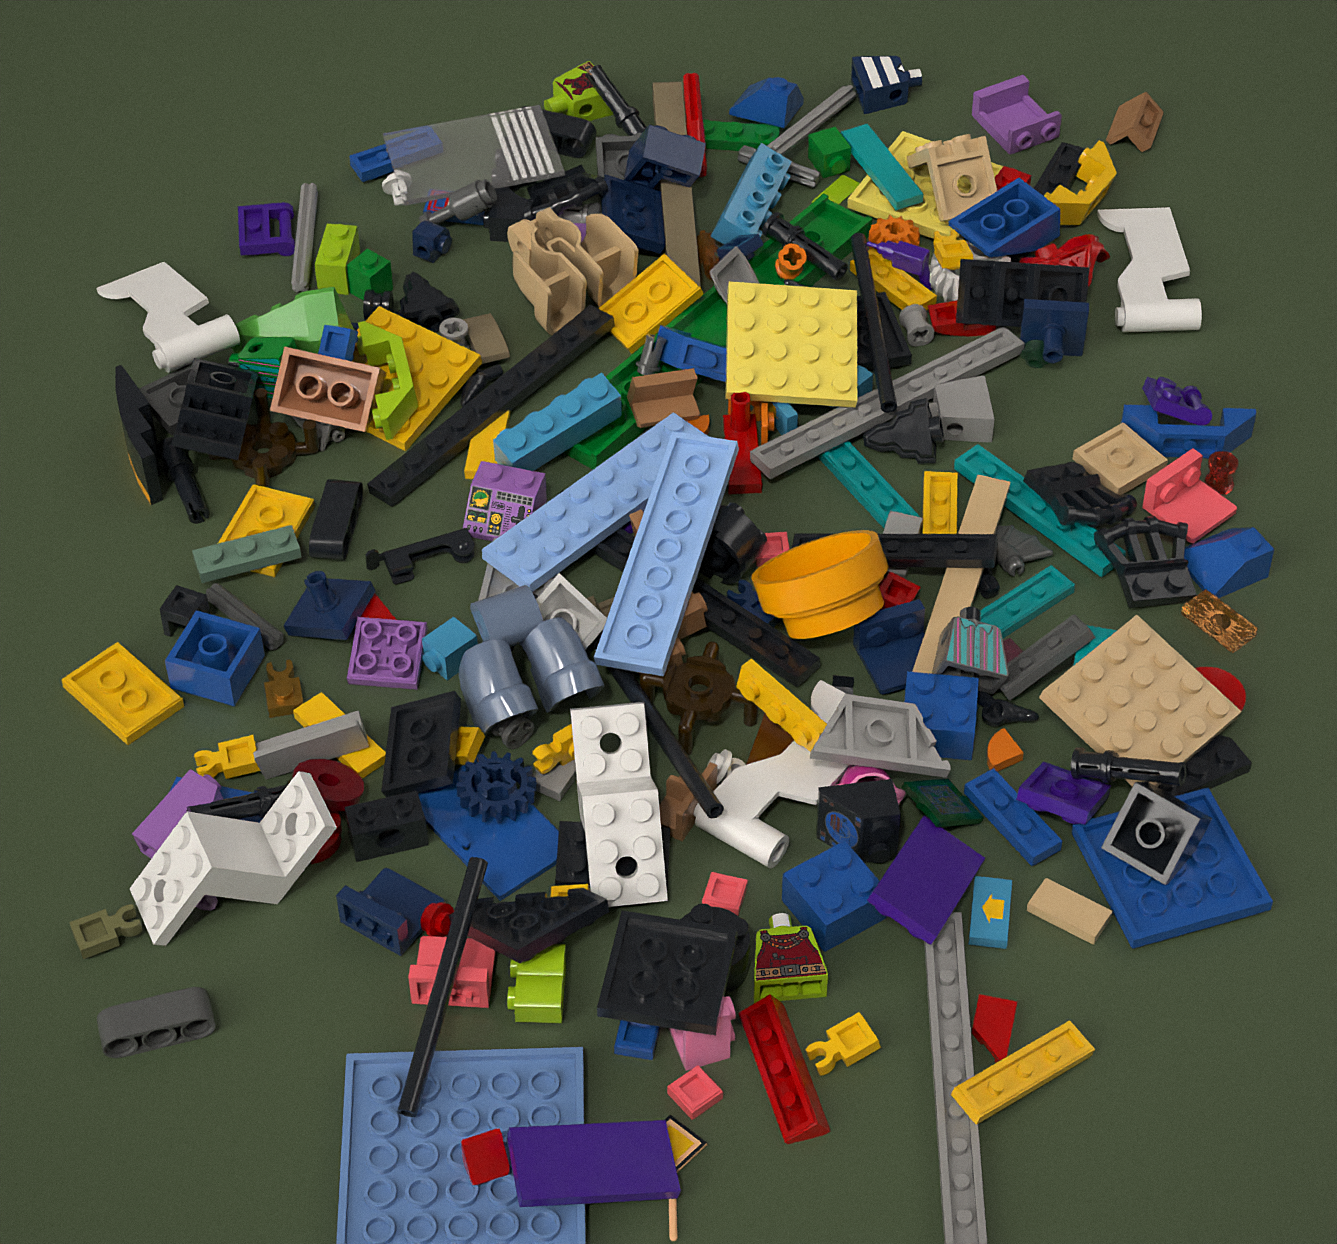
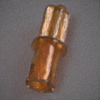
M701 230L699 232L700 235L696 236L698 260L703 264L705 276L712 279L710 270L721 261L716 251L719 246L716 245L714 238L711 237V232L706 233L705 230Z

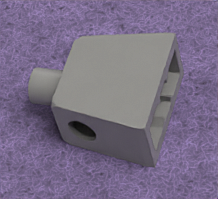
M985 376L937 384L934 387L933 402L929 403L932 417L940 415L942 419L944 440L992 442L994 414Z

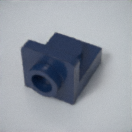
M759 234L738 235L716 251L720 260H722L737 246L746 259L749 260L755 256L754 251L764 244Z

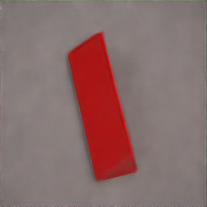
M769 994L738 1013L784 1142L788 1145L823 1136L831 1132L783 1003Z

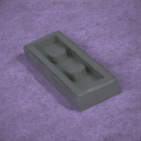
M1075 614L1070 616L1007 663L1008 678L998 689L1009 701L1093 640L1095 638L1094 634Z

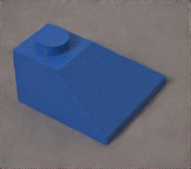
M780 77L767 78L749 85L729 109V115L785 128L803 105L804 98L797 84L790 83Z
M1254 527L1227 529L1189 545L1184 549V559L1189 562L1187 568L1191 578L1211 601L1267 578L1274 554V548Z

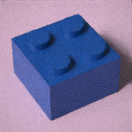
M196 610L165 659L170 688L235 706L265 656L261 630L255 626Z
M907 671L904 702L916 704L923 717L924 725L930 729L937 741L934 747L940 758L972 760L979 678Z
M846 841L783 873V903L802 926L806 925L812 929L817 944L824 952L887 917L879 913L875 906L867 901L879 880Z

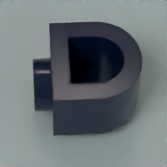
M424 220L412 231L413 255L431 263H434L442 254H446L451 247L452 238L447 228Z

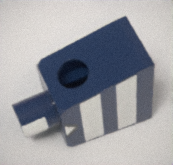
M898 56L852 57L851 82L863 114L905 105L908 100V88L922 86L920 69L904 70Z

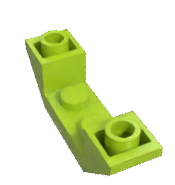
M358 322L361 336H357L358 342L356 344L359 355L366 354L368 365L370 366L388 363L390 374L397 372L398 377L392 379L394 391L375 395L378 408L372 409L376 429L383 427L386 440L393 439L418 408L402 337L368 322Z

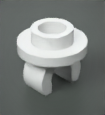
M400 172L388 175L382 182L383 191L386 194L392 195L395 206L407 204L405 196H407V191L412 186L411 177Z
M726 749L720 754L715 753L709 763L712 762L718 765L717 784L720 781L723 782L734 769L745 765L742 760L732 758V752Z

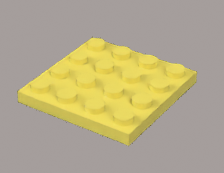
M902 131L888 150L923 192V202L895 210L867 174L848 198L847 208L877 219L887 220L888 216L891 215L893 218L902 216L904 221L913 220L914 226L919 228V233L934 239V231H939L942 236H950V230H954L949 226V220L941 222L939 220L928 165L909 168L907 156L916 153V147L933 141ZM991 162L995 178L1003 166ZM961 176L957 181V187L962 193H968L971 183L968 178ZM958 233L957 240H960L961 237L964 238Z
M729 281L727 288L725 399H731L733 393L745 391L750 394L751 401L856 408L857 290Z

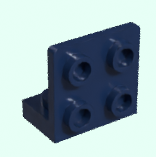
M920 599L879 610L871 617L854 625L853 646L878 692L882 695L906 688L907 671H913L925 635L923 632L925 607Z
M384 868L364 891L357 892L345 885L336 895L341 923L399 956H402L422 933L423 930L420 922L425 908L431 903L444 902V899L389 868Z

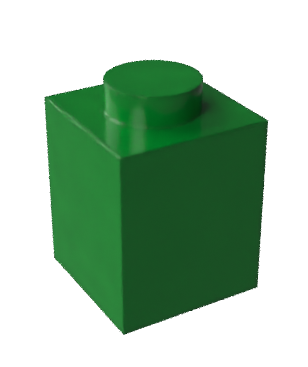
M836 127L809 134L808 159L824 179L850 171L851 147Z
M366 249L346 265L350 294L364 301L367 289L374 290L376 293L393 290L391 261L377 253Z

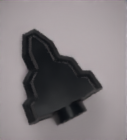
M414 271L406 275L403 283L405 296L399 300L401 309L396 312L397 315L436 333L439 331L440 324L444 320L454 318L460 313L454 299L445 296L441 290L431 287L427 279Z
M927 398L912 401L908 409L895 412L890 422L877 424L864 433V446L880 452L895 451L901 458H915L918 464L936 463V443L944 442L942 419L940 415L932 417Z

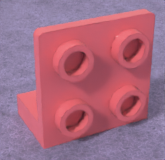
M1194 448L1147 479L1142 506L1143 509L1158 520L1173 524L1178 522L1187 523L1188 532L1185 540L1189 543H1195L1236 514L1237 511L1236 505L1199 479L1203 455Z
M422 936L420 938L417 964L410 965L408 977L412 1004L428 1005L447 937ZM467 938L448 1006L489 1008L496 955L495 950L472 938Z

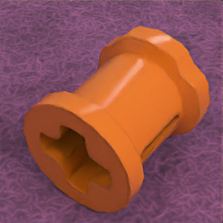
M790 243L785 245L779 252L775 263L777 275L784 280H793L802 273L807 256L805 250L797 244ZM786 259H791L792 264H795V265H794V266L791 265L790 261H788V260H786Z

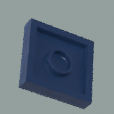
M1024 299L1019 338L1025 343L1023 353L1043 354V359L1049 363L1060 362L1063 359V355L1082 356L1089 315V303Z
M323 571L312 572L304 580L307 588L283 626L288 636L347 640L357 623V618L361 617L376 590L371 581L330 579L326 577Z

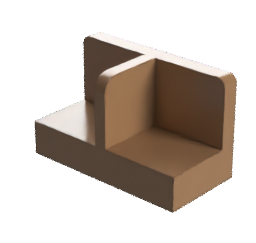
M710 762L702 776L712 791L717 788L718 765ZM670 775L666 781V796L659 805L661 827L670 828V837L683 842L695 824L694 809L698 802L682 778Z

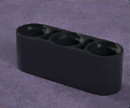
M530 106L521 107L515 114L523 140H527L518 117L519 114L524 115L532 140L537 141L527 113L532 112L547 152L581 158L586 154L597 134L595 126L590 121ZM510 122L508 126L513 140H517L512 123Z
M328 479L326 481L310 534V557L346 560L362 506V482Z

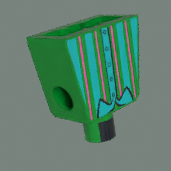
M254 337L249 340L240 353L231 354L228 365L259 372L255 390L263 388L267 391L268 398L273 399L284 347L297 349V346L292 337Z

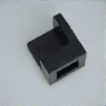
M178 585L174 587L159 609L164 635L169 637L174 635L180 624L187 626L196 610L210 614L206 594Z

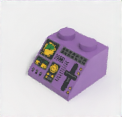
M481 461L470 486L463 528L468 529L471 537L493 541L494 538L497 539L547 502L545 473Z

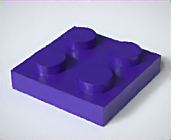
M1043 761L1019 787L1016 800L1026 803L1033 810L1057 814L1066 822L1086 825L1108 799L1111 785L1088 777H1083L1081 780L1073 779L1071 771Z

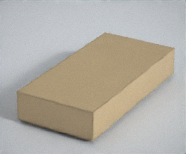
M1048 878L1044 879L1027 905L1028 912L1093 945L1111 920L1113 912Z

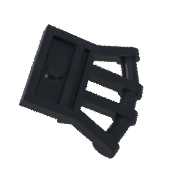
M581 164L555 175L556 177H551L526 187L530 199L523 208L524 217L532 221L536 218V214L539 211L548 207L559 216L564 214L563 210L572 206L578 208L583 206V202L597 194L601 196L607 193L608 185L602 176L587 174Z
M1076 462L1027 470L1023 480L1024 483L1051 506L1059 522L1065 526L1080 523L1096 528L1101 527L1104 523L1109 525L1117 524L1121 521L1123 515H1129L1137 508V501L1132 495L1124 494L1120 496L1101 485L1098 474L1089 475L1085 468Z
M1147 516L1140 521H1135L1133 518H1124L1121 523L1109 529L1102 528L1094 533L1096 545L1117 570L1129 608L1193 602L1197 594L1187 568L1189 562L1184 559L1185 539L1188 532L1187 523L1178 522L1173 524L1157 520L1155 516ZM1136 534L1145 535L1153 560L1145 561ZM1159 534L1173 537L1172 558L1167 559ZM1123 537L1131 562L1126 559L1114 544V541Z

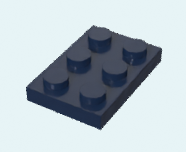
M604 174L603 178L608 185V192L601 195L602 214L609 217L639 249L661 254L665 246L661 192Z

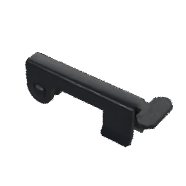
M463 528L380 554L378 550L372 549L365 554L366 568L368 570H375L380 566L379 562L384 560L392 582L396 585L414 579L412 561L447 552L459 563L470 562L474 558V542L468 529Z

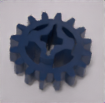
M492 751L491 758L485 759L484 756L479 754L477 755L476 764L467 761L465 763L466 771H459L458 783L456 784L457 797H460L461 808L469 807V816L471 817L479 813L482 814V822L486 823L490 817H495L499 824L502 823L503 816L516 820L517 810L527 813L528 803L535 802L536 777H533V768L531 766L524 767V759L521 757L512 761L511 753L509 752L503 758H498L496 751ZM516 782L520 784V789L516 788ZM474 785L477 786V792H476V793H475L474 790H473V786H474Z

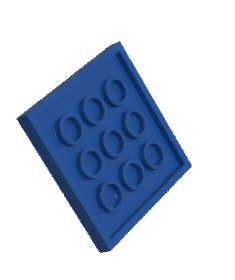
M1209 788L1175 796L1210 816L1212 820L1195 852L1168 885H1164L1101 848L1119 812L1090 819L1086 825L1081 823L1073 824L1072 835L1132 949L1271 910L1272 898Z

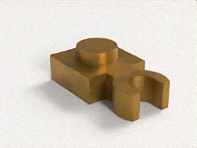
M290 659L286 660V669L281 672L273 670L272 662L267 663L266 670L269 682H264L269 718L294 714L293 710L303 704L300 679L299 677H294L292 661Z

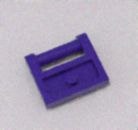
M285 202L238 206L239 248L241 256L277 252L282 256L293 255L295 251V240L292 238L291 220L294 217L293 206ZM277 218L279 220L280 237H271L270 219Z
M1150 377L1146 378L1142 389L1153 410L1200 426L1210 423L1212 412L1208 406L1202 403V396L1197 387L1190 385L1182 389L1176 387L1177 384L1165 377H1158L1157 380Z

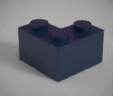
M649 125L629 150L624 180L653 189L662 178L690 188L700 176L706 143L698 141L690 135H679L670 132L663 126Z

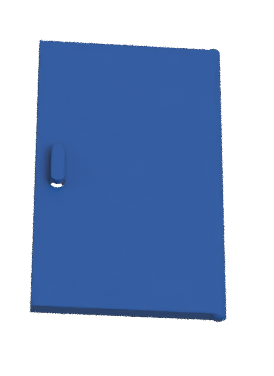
M464 765L454 771L453 784L418 793L426 824L466 866H468L471 857L482 858L488 862L483 884L501 901L556 865L559 830L532 803H528L527 813L517 810L516 820L503 816L502 823L499 824L495 817H490L485 823L482 822V814L480 813L474 817L469 816V807L461 808L460 797H457L456 783H458L459 771H466ZM476 785L473 786V790L475 793L477 792Z

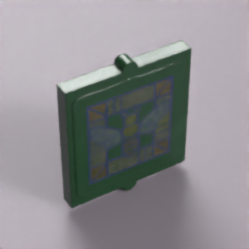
M949 779L907 781L901 787L916 803V807L922 810L936 827L980 824L984 819L969 802V798L964 796Z

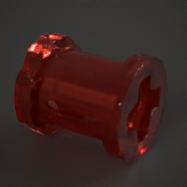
M1226 451L1214 452L1208 459L1210 471L1206 475L1204 483L1220 495H1227L1234 488L1232 476L1238 469V459L1232 453Z

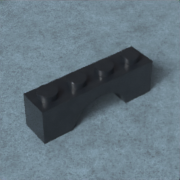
M504 139L519 184H514L503 151L496 152L495 167L498 170H493L492 185L497 194V201L492 203L490 210H485L484 228H489L490 241L509 242L507 235L508 227L525 219L523 208L529 199L520 197L515 192L525 186L536 184L539 175L527 140L523 141L537 177L535 181L531 179L518 140H514L528 182L523 183L508 139ZM533 141L540 159V149L538 142Z

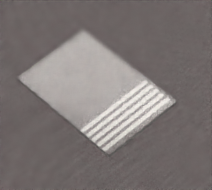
M540 105L383 133L386 152L389 155L404 206L448 198L452 192L475 180L482 181L487 179L496 189L565 176L561 158L558 155L547 120L543 115Z

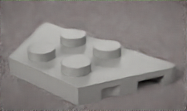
M851 694L844 695L810 752V759L945 778L951 770L948 760L942 761L934 747L937 741L930 729L924 725L923 717L916 704Z

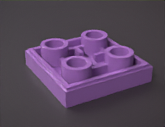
M358 617L347 674L348 684L418 690L423 660L422 638L427 635V622Z

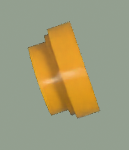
M856 530L822 537L787 550L756 569L751 579L762 610L774 617L782 618L789 637L807 639L849 628L878 612L884 605L878 584L883 580L889 566L878 534L869 530Z

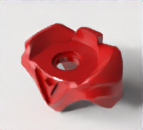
M1085 234L1069 239L1058 249L1053 243L1036 250L1035 257H1024L1020 260V263L1089 267V287L1092 282L1095 261L1099 263L1106 261L1110 258V255L1104 248V245L1099 242L1098 236Z

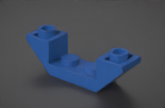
M660 325L657 339L658 336L666 339L661 361L682 370L694 368L696 374L726 382L725 346L691 337V333Z
M1124 404L1121 423H1125L1164 457H1181L1194 448L1203 455L1202 458L1222 459L1252 437L1256 409L1223 408L1219 426L1158 424L1157 411L1153 410L1151 405Z

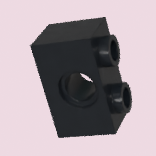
M417 790L344 807L348 834L356 862L428 846L426 820Z

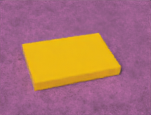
M663 254L598 309L614 317L615 326L609 332L633 354L645 344L646 334H657L660 325L666 326L704 293L666 254Z
M253 484L218 543L292 525L295 536L298 538L315 508L314 499ZM284 562L251 571L276 577Z
M116 642L61 679L63 688L127 745H130L184 707L183 698L119 642Z

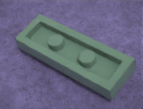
M292 525L192 550L201 583L302 558Z

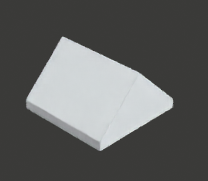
M560 573L536 598L543 621L556 617L564 618L578 634L585 650L604 629L607 617Z

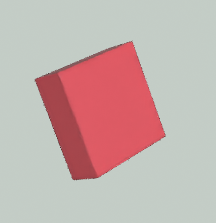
M787 532L765 533L767 542L763 547L762 553L756 559L757 567L775 556L790 550Z
M711 872L702 904L723 908L739 916L748 880Z
M698 1065L667 1086V1094L691 1120L723 1099V1091Z

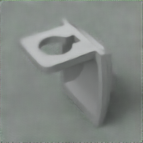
M737 246L710 270L714 286L726 304L729 281L759 284L751 265Z

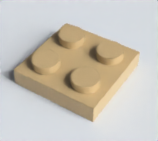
M1125 423L1117 425L1078 447L1073 453V460L1076 463L1082 465L1090 475L1098 474L1101 484L1120 496L1147 481L1148 478L1166 467L1168 459Z

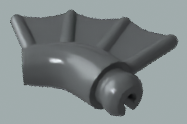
M998 525L995 533L998 538L996 561L1009 575L1015 576V571L1020 575L1025 569L1024 562L1053 555V550L1043 546L1036 535L1024 534L1018 531L1014 525Z

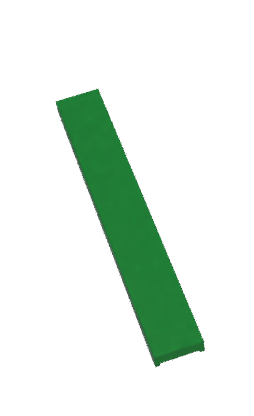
M823 193L789 223L793 226L798 225L802 227L805 231V236L842 261L852 252L850 238L853 234L862 233L866 239L869 237L873 218L869 216L864 218L829 200V196ZM772 237L763 246L754 251L755 256L749 259L748 262L759 284L784 285V279L780 278L775 270L778 254L783 248L782 244ZM786 259V260L790 261L791 265H793V266L795 265V264H792L791 259ZM806 260L802 273L793 280L812 287L827 273ZM713 286L666 326L691 333V337L726 347L727 304L722 296L719 295L715 286ZM658 333L655 335V339L652 346L653 349L655 347ZM644 345L606 376L608 381L621 395V416L563 452L592 470L626 447L648 428L637 426L627 399L632 377L644 376L637 372L638 366L636 365V361H640ZM660 360L659 367H661V370L656 374L682 369ZM696 374L698 378L696 386L707 376Z

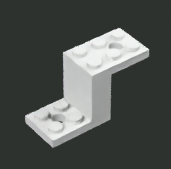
M636 702L570 709L579 812L585 831L590 891L606 898L608 907L668 901L658 789L650 776L644 703ZM606 733H615L621 739L620 747L614 752H605L600 747V740ZM625 856L632 857L637 862L635 872L629 876H622L615 869L617 861Z
M298 771L260 823L194 812H186L130 887L153 945L166 946L204 895L278 904L337 828L310 773Z

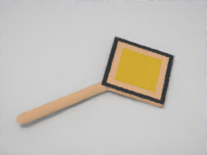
M669 1115L665 1120L678 1173L707 1146V1142L672 1115ZM669 1199V1238L671 1241H676L678 1238L677 1199Z

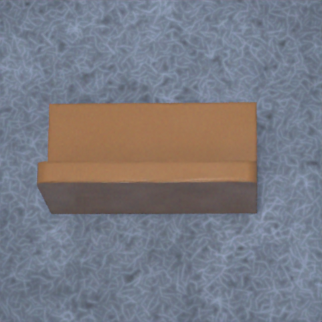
M1147 92L1125 102L1118 107L1106 141L1111 145L1128 136L1141 152L1146 151L1152 146L1164 113L1163 110Z
M694 368L632 377L627 399L638 427L655 426L673 412L685 421L699 418L700 412L693 396L698 379Z

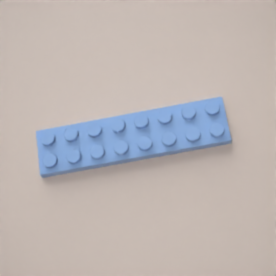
M673 412L482 549V559L518 586L527 585L532 592L629 522L630 514L640 509L642 511L645 510L672 431L709 436Z
M672 431L594 655L596 665L664 677L739 451L737 441Z

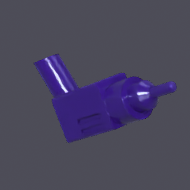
M888 240L886 243L881 242L879 244L868 241L866 243L867 246L876 248L877 252L882 254L884 259L892 261V267L918 275L922 285L929 290L933 289L929 282V249L903 241L896 243Z

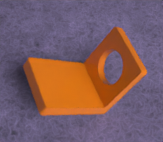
M728 399V415H731V399ZM750 401V404L754 407L750 414H755L756 421H760L761 445L768 442V431H774V411H768V402Z

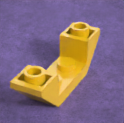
M1099 140L1092 149L1087 147L1078 160L1081 167L1076 176L1088 183L1085 187L1086 191L1081 189L1076 195L1062 185H1059L1052 194L1049 192L1045 193L1044 197L1060 208V225H1081L1106 196L1117 172L1104 142Z

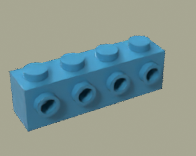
M761 143L748 161L711 237L722 244H726L738 235L759 234L761 237L762 231L759 230V227L763 228L767 219L772 215V212L768 209H773L780 199L781 193L778 192V189L782 191L791 175L786 172L792 161Z
M603 373L598 374L594 378L583 380L573 391L566 395L557 396L547 407L539 412L534 411L530 413L521 423L513 428H506L493 439L495 461L500 465L530 471L536 470L621 416V395Z

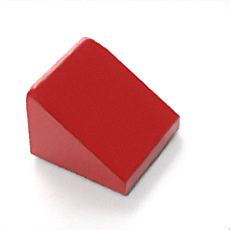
M500 1128L461 1141L463 1163L472 1185H479L510 1173Z

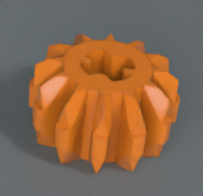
M889 215L887 220L878 218L877 223L871 225L868 241L875 244L886 243L888 240L896 243L903 241L919 246V228L914 226L913 220L904 221L902 216L893 218Z

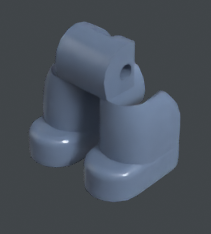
M527 585L471 603L470 609L483 642L471 647L463 654L459 666V679L475 727H479L485 736L495 724L522 713L523 716L531 719L538 711L529 686L523 684L510 649L512 646L521 645L526 652L532 666L530 671L547 713L553 711L561 701L570 696L586 691L590 699L595 697L604 688L597 665L589 660L585 648L572 625L562 617L543 621L538 603Z

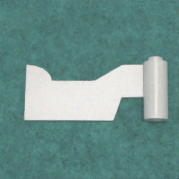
M1170 207L1097 210V216L1104 226L1116 232H1124L1132 260L1118 278L1117 287L1121 297V307H1116L1115 309L1116 326H1121L1123 333L1199 330L1202 320L1200 300L1198 298L1167 299L1163 286L1165 281L1190 276V268Z
M165 262L96 288L98 294L106 298L122 299L131 297L148 312L143 332L155 345L156 350L152 351V355L159 369L164 368L167 373L192 364L194 358L204 359L240 344L239 333L229 315L226 314L199 326L187 317L209 304L208 298Z
M820 680L811 695V710L824 722L828 723L846 693ZM793 741L780 755L734 769L713 791L724 807L722 814L714 819L708 818L699 803H697L694 809L695 824L702 830L771 869L784 856L789 844V837L759 820V816L778 796L816 805L818 802V787L835 785L852 764L810 759V751Z

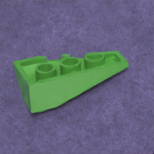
M335 287L322 288L295 295L293 301L285 305L278 303L272 306L271 311L264 315H253L236 323L235 326L239 333L240 344L231 348L234 353H240L249 340L254 337H292L298 350L318 354L324 325L353 330L354 328Z

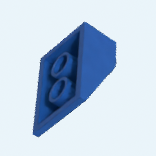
M1017 178L949 220V226L989 258L1036 251L1060 236V208L1022 179Z

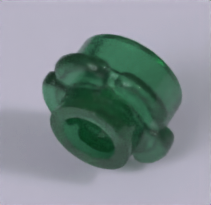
M1031 340L1025 344V349L1021 351L1020 355L1021 358L1025 359L1029 367L1042 368L1044 365L1049 364V362L1043 359L1044 341Z

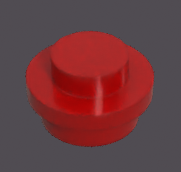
M445 902L429 904L421 916L420 924L422 930L431 937H445L451 925L449 915L454 912L453 907Z

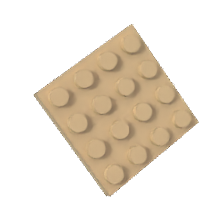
M1138 615L1134 616L1045 688L1039 697L1097 753L1113 750L1115 753H1118L1119 757L1186 763L1232 724L1242 712ZM1125 779L1132 787L1135 784V782H1144L1138 780ZM1149 782L1156 787H1158L1161 784L1157 782Z

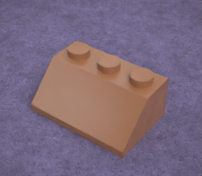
M284 347L270 411L366 433L373 419L372 409L378 408L375 395L382 393L387 372L379 367Z

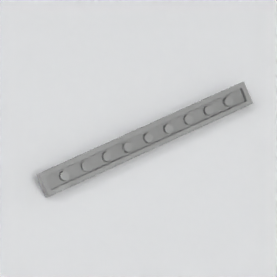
M1003 326L893 380L897 402L895 411L886 413L881 410L878 389H875L857 398L856 408L838 407L751 450L750 461L771 479L870 430L877 424L892 419L895 412L908 409L912 401L923 398L932 399L934 387L939 383L976 377L1022 354L1025 343Z
M952 912L933 943L930 945L924 941L944 1244H987L978 1124L976 1125L951 1096L954 1087L974 1076L962 912Z

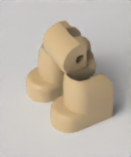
M550 207L539 211L536 214V218L532 221L523 219L508 227V241L513 252L512 268L514 280L521 292L533 304L536 321L551 336L585 309L586 292L601 307L636 277L638 248L636 244L609 217L603 214H590L586 216L587 233L582 242L581 232L578 227L569 220L559 218Z

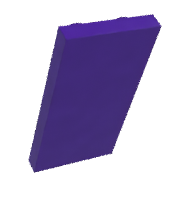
M923 816L867 901L875 906L879 913L891 917L904 926L912 936L922 939L931 945L985 860V857L943 828L936 827L930 819Z
M666 1120L509 1127L507 1141L519 1207L677 1199L681 1192Z

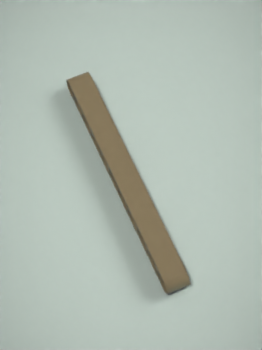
M682 81L653 82L655 126H663L670 132L687 135ZM661 178L659 184L662 199L665 254L701 288L692 185L689 188Z

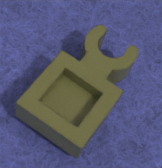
M133 904L122 906L115 915L110 917L106 909L69 922L83 959L120 946L118 937L121 935L132 937L143 931L140 919L126 922L137 917Z

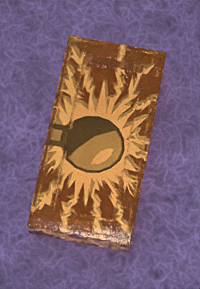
M1207 589L1182 606L1181 614L1232 653L1257 635L1258 628Z

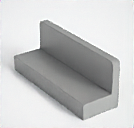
M358 710L255 743L257 751L253 752L255 762L267 780L292 772L303 761L309 759L329 760L367 748L369 744L363 719Z

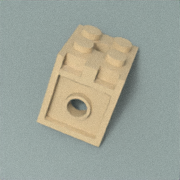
M966 134L954 137L943 143L942 140L929 142L923 146L916 147V153L907 156L909 168L928 165L940 222L953 219L997 191L986 136L971 139V135ZM961 176L968 178L971 183L968 193H962L957 187V181Z

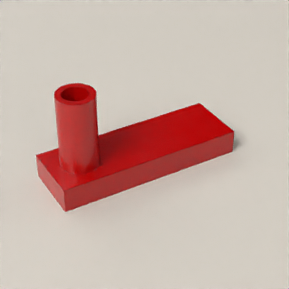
M745 391L731 395V415H723L724 439L737 441L739 447L728 481V494L762 493L761 470L750 461V451L758 447L756 415L750 414L751 397Z

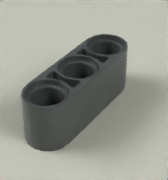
M201 987L186 988L111 1006L102 1010L97 1016L102 1050L105 1056L110 1058H123L201 1039L210 1035L215 1030L216 1025L209 993Z

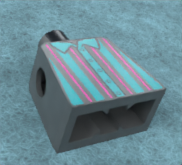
M975 607L961 609L960 617H953L940 634L932 674L979 678L978 691L994 694L1008 678V667L1001 630L997 626L982 623L981 611Z

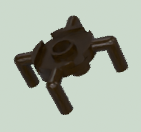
M259 388L254 391L257 424L246 425L239 459L231 460L236 469L240 468L245 472L246 476L255 478L256 485L269 488L270 478L281 474L282 468L289 463L291 467L297 455L316 454L319 451L316 422L314 420H306L303 423L305 442H295L293 434L285 423H270L271 415L267 391ZM262 448L269 449V451L265 453L256 452ZM207 454L211 460L229 459L225 457Z
M708 642L702 656L686 658V663L677 667L676 663L672 665L664 674V677L641 673L640 685L651 702L654 703L655 701L654 686L663 688L667 710L673 715L681 716L678 726V741L688 756L693 752V727L695 721H718L732 702L744 704L743 722L746 726H755L758 722V706L752 701L747 700L740 690L735 688L733 675H730L726 671V666L719 661V645L716 642ZM696 684H702L707 689L704 691H694L691 687Z

